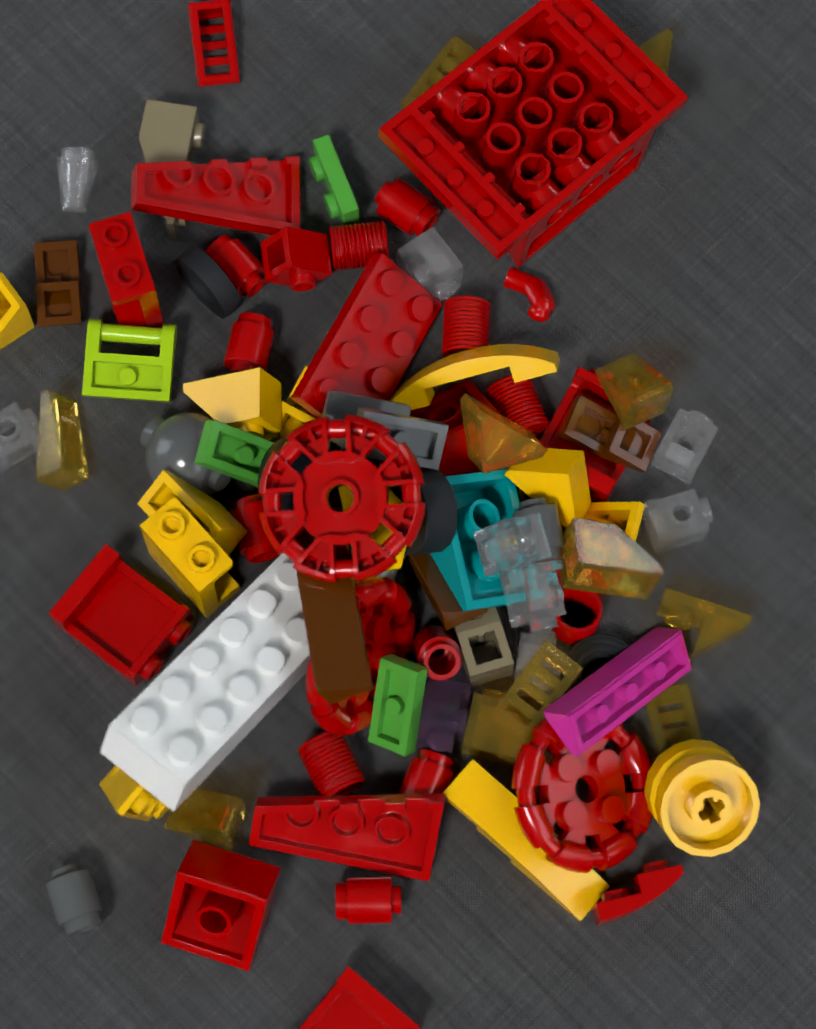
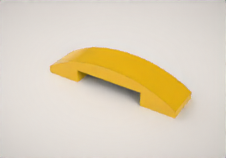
M497 344L464 350L437 360L421 369L404 382L391 396L389 401L407 404L411 407V410L430 406L435 394L434 386L505 367H510L514 383L557 372L560 358L556 351L520 344Z

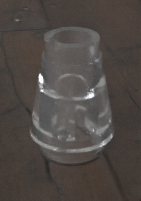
M65 147L61 149V157L56 159L61 209L63 211L73 213L87 211V204L99 163L95 161L96 153L90 149Z

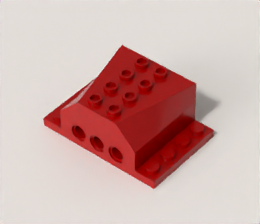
M541 0L379 128L378 137L497 260L508 252L518 269L639 169L654 130L685 106L688 96L592 0Z

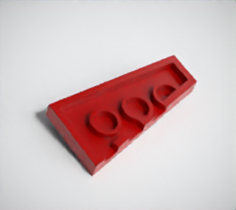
M287 156L279 161H268L267 157L250 158L248 162L228 163L227 159L211 160L208 164H191L190 161L137 163L132 170L131 210L273 235L286 226L300 229V156Z
M446 794L258 797L254 809L249 846L429 881Z

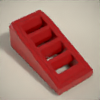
M230 0L188 3L198 88L239 84L240 79ZM220 18L223 20V25L199 27L200 20ZM225 34V40L201 43V36ZM227 49V56L203 58L202 51ZM229 64L230 72L205 75L204 67Z

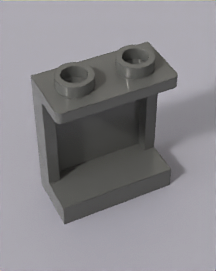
M334 390L327 392L322 417L328 416L329 420L345 419L346 414L379 422L391 430L389 435L398 443L405 442L420 467L439 469L448 425L443 422L411 417V407L404 403ZM346 438L331 439L332 442L346 450ZM377 448L367 456V458L383 461L387 459Z

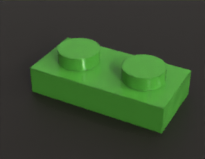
M326 135L314 139V156L308 158L315 181L323 180L328 193L323 195V199L330 218L338 217L340 224L344 226L346 224L350 225V223L352 225L354 223L358 224L359 208L330 136Z
M207 420L203 427L194 464L258 487L259 467L265 453L274 442L216 420Z
M393 654L380 658L368 742L403 756L415 752L428 671L427 667Z

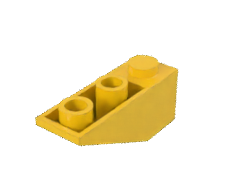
M116 765L99 783L116 812L123 817L149 822L153 816L157 820L160 819L170 809Z

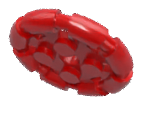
M346 414L345 419L329 420L328 416L316 418L286 436L289 440L277 453L273 450L267 460L258 495L263 496V512L259 513L261 524L274 550L278 555L284 553L295 563L293 568L313 579L330 583H338V579L354 578L355 582L367 580L381 574L398 561L395 557L406 545L411 547L415 541L425 515L426 503L421 502L420 485L425 484L423 474L411 449L405 442L400 444L389 435L391 430L383 424L369 418ZM346 438L347 451L330 452L331 439ZM376 448L387 457L379 468L366 459ZM303 452L313 462L300 474L291 465ZM339 485L348 486L354 495L353 504L348 510L343 512L334 511L328 501L331 490ZM402 486L403 503L388 504L389 494L387 487ZM293 493L295 510L282 511L281 494ZM383 523L392 531V534L382 545H379L370 536L375 534ZM304 528L316 538L307 549L296 540ZM336 545H352L353 559L337 560Z
M374 576L355 584V595L358 599L374 689L330 704L316 691L311 659L308 660L306 698L308 703L311 704L310 712L315 722L328 733L350 735L368 727L371 724L380 658L393 654L405 659L407 653H412L415 637L414 613L410 610L412 606L411 600L405 589L398 582L390 578Z
M546 718L531 730L532 738L528 744H522L512 775V789H516L518 807H514L515 814L522 832L532 847L542 849L546 853V860L560 868L576 873H589L594 867L601 871L614 867L623 862L638 847L636 840L640 833H647L653 815L648 810L644 789L647 773L652 764L640 738L634 731L628 732L622 727L623 722L579 756L571 754ZM609 739L615 744L613 750L604 749ZM546 749L552 755H555L549 764L545 762L546 757L543 754ZM631 774L633 792L625 793L623 775ZM580 777L588 785V795L583 802L577 797L575 791L576 782ZM535 786H538L540 804H536ZM622 820L625 824L621 831H619L612 824ZM555 822L562 828L557 838L553 835V825ZM585 835H590L591 849L585 843Z

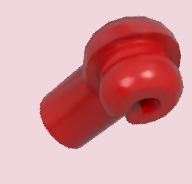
M510 267L503 287L527 296L531 303L527 314L531 319L539 322L548 321L550 312L555 310L556 300L543 279Z

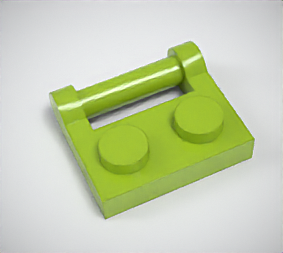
M90 318L87 325L82 395L84 397L171 403L177 325L163 324L162 328L104 324L103 319ZM102 341L160 345V355L155 357L101 353Z

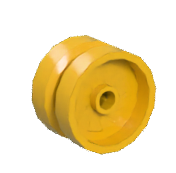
M691 739L674 744L656 758L647 773L644 793L648 810L673 844L691 855L713 857L730 852L747 839L757 823L760 800L756 784L728 750L712 741Z

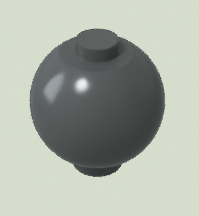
M188 412L176 414L167 419L157 416L148 422L141 433L140 443L146 448L145 464L153 482L163 470H168L208 496L222 491L229 484L232 477L194 464L205 421L213 419L202 414Z

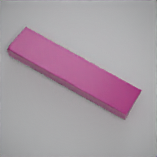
M664 627L654 628L543 710L547 721L573 756L582 754L692 670L682 630Z

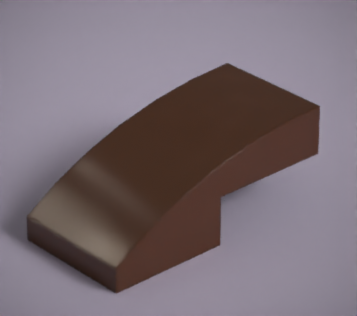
M78 241L33 243L38 327L82 324Z
M579 395L573 399L558 437L599 457L639 472H645L662 432L625 412L617 415L588 398Z

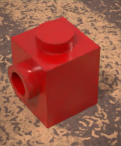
M286 226L260 242L264 277L267 283L289 286L295 292H305L314 289L316 283L332 275L327 234Z

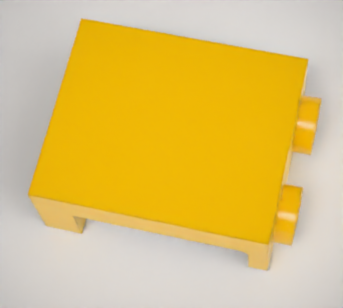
M177 498L170 499L139 525L149 554L206 618L240 590L239 584L227 572L233 566L232 559Z

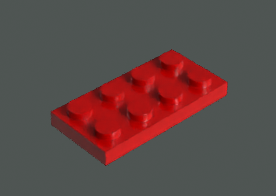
M383 253L373 254L291 398L316 418L322 417L327 392L330 390L389 401L443 304Z

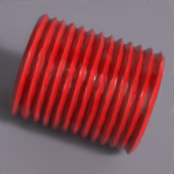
M383 220L381 222L376 221L375 223L372 221L371 223H354V225L350 223V225L346 224L345 226L342 224L341 226L329 227L332 264L335 272L342 269L344 271L346 269L354 270L355 268L358 270L359 267L363 269L373 254L383 253L389 258L387 231Z
M459 295L450 297L444 302L442 355L444 357L468 349L489 346L491 304L486 299L473 295Z
M512 374L492 383L486 389V394L489 402L500 414L509 443H516L540 434L548 427L549 422L547 417H545L540 401H538L539 397L535 393L536 390L532 385L531 379L514 383Z
M580 584L569 585L562 589L555 598L549 619L554 635L562 642L572 645L584 638L593 636L603 612L600 597L590 587ZM567 602L582 603L591 611L593 622L582 628L568 626L559 616L558 609Z
M325 731L304 742L297 750L319 796L346 795L365 782L363 773L359 770L360 767L357 766L358 762H355L356 758H353L354 754H351L352 750H349L350 746H347L348 742H345L346 738H343L344 734L334 735Z

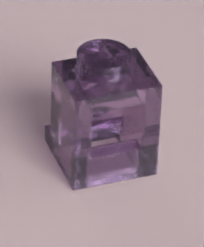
M427 677L416 744L417 748L452 753L455 735L464 736L472 684L450 680L437 681Z

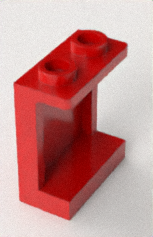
M131 211L90 223L89 230L118 325L162 328L164 323L155 286Z
M578 367L564 398L540 440H537L534 447L584 451L591 501L608 502L626 467L599 457L558 437L572 401L575 397L582 395L617 415L625 412L647 425L652 420L656 406L650 403V399L642 392L631 388L624 390L612 384L611 379L603 372L596 369H588L587 371Z
M107 544L104 545L49 611V615L55 625L136 687H138L143 679L150 681L156 676L165 662L161 657L172 644L176 647L179 646L193 628V625L190 623L193 616L189 607L183 603L179 605L122 561L120 554Z
M348 966L336 980L335 986L299 1029H420L421 1027Z

